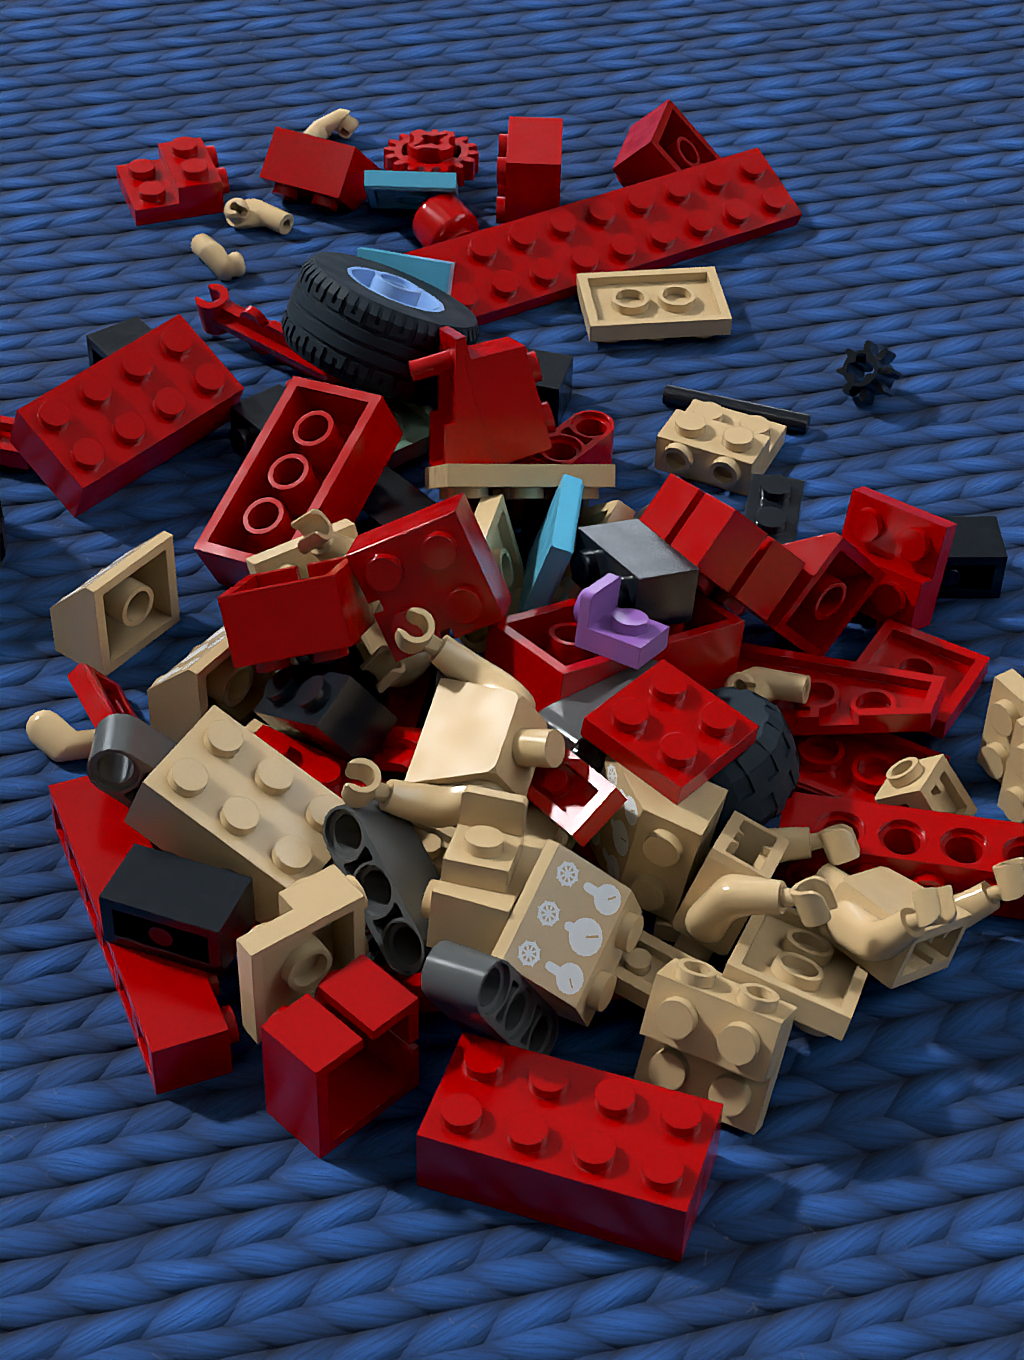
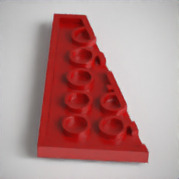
M741 643L737 672L758 666L805 674L811 677L810 693L805 704L777 699L771 701L782 712L792 736L931 731L946 695V677Z

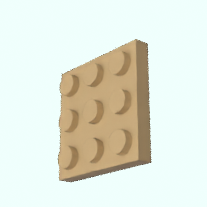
M442 464L425 468V489H439V500H446L463 492L467 500L481 499V497L488 496V489H492V495L503 494L504 500L544 499L545 490V500H552L563 474H567L583 480L582 499H599V488L615 487V464Z

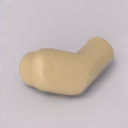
M339 108L315 120L303 133L328 139L337 131L342 138L348 139L358 128L359 122L350 115L351 111Z
M236 197L230 199L224 207V214L228 224L239 230L266 227L279 234L286 235L293 227L294 217L292 214L259 199L243 200Z
M198 234L192 239V252L207 265L218 279L231 281L232 277L244 275L246 271L245 262L239 252L227 254L219 243L206 234Z
M755 666L742 672L731 674L727 678L724 687H735L738 690L747 689L767 698L769 702L777 699L805 704L810 693L811 677L805 674Z
M51 710L35 712L30 716L26 724V732L30 741L51 760L65 762L89 759L95 729L76 731L57 713Z

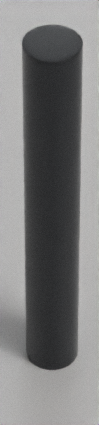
M668 384L665 386L662 403L687 409L691 402L696 399L703 402H713L721 407L744 414L764 417L768 421L786 425V430L807 434L810 425V414Z

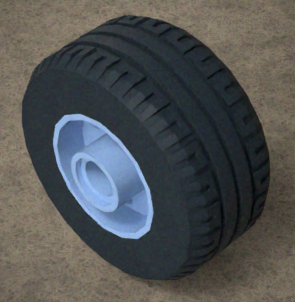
M327 251L319 252L303 263L287 303V309L281 320L285 342L294 352L315 367L360 389L382 395L386 398L418 405H437V375L414 382L408 361L438 353L439 328L450 326L466 336L467 346L476 344L480 336L475 315L465 305L440 289L381 263L358 256Z

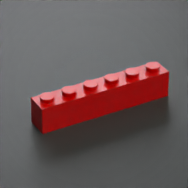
M88 775L48 785L57 836L156 1095L233 1072L231 1045L239 1043L240 1036L231 1006L227 1004L219 1007L215 997L220 995L217 975L104 941L99 895L134 843L159 851L163 850L125 823L124 820L130 808L99 790L91 783Z

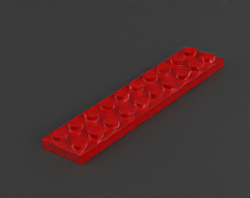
M757 147L403 254L455 262L451 296L465 305L475 315L478 326L577 295V273L660 269L796 226L802 216V212Z

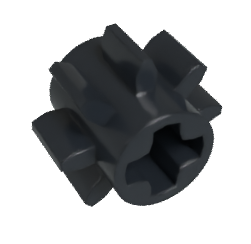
M866 340L864 350L853 351L847 348L845 351L848 357L843 367L836 369V372L843 375L848 382L844 385L842 392L851 397L859 394L860 401L868 405L873 404L875 395L884 394L891 398L893 394L890 388L894 380L902 377V373L893 369L890 364L895 359L896 354L887 348L879 352L878 345L870 340Z

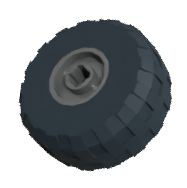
M720 687L719 689L709 690L759 726L755 743L708 780L728 790L709 847H713L734 811L741 813L762 826L771 818H776L785 808L787 799L792 797L800 776L799 765L801 763L792 733L782 712L777 705H773L767 698L747 689L738 690L735 687Z

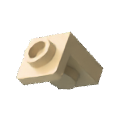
M944 754L923 759L907 757L898 761L887 771V779L874 797L875 801L880 804L894 806L907 804L909 808L974 816L978 810Z
M467 785L461 795L458 826L443 857L441 881L506 894L523 852L528 810L527 797Z

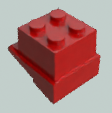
M444 326L439 328L438 353L408 361L414 382L437 375V409L429 411V467L442 464H508L552 448L549 433L556 432L554 417L547 401L541 402L535 383L541 382L543 378L536 353L534 351L528 352L525 345L507 336L467 346L466 336L450 326Z

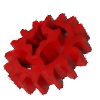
M419 129L414 130L409 135L399 134V140L390 139L388 141V147H384L385 171L456 173L457 184L459 187L464 186V180L473 181L475 173L479 172V151H477V144L468 143L469 138L466 136L455 138V132L444 130L438 132L437 129H433L431 132H426Z

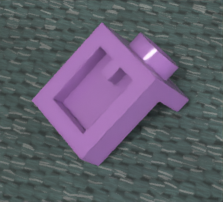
M608 573L591 586L584 588L575 602L573 618L577 621L574 646L638 670L667 647L670 626L649 619L640 610L617 607L621 577Z

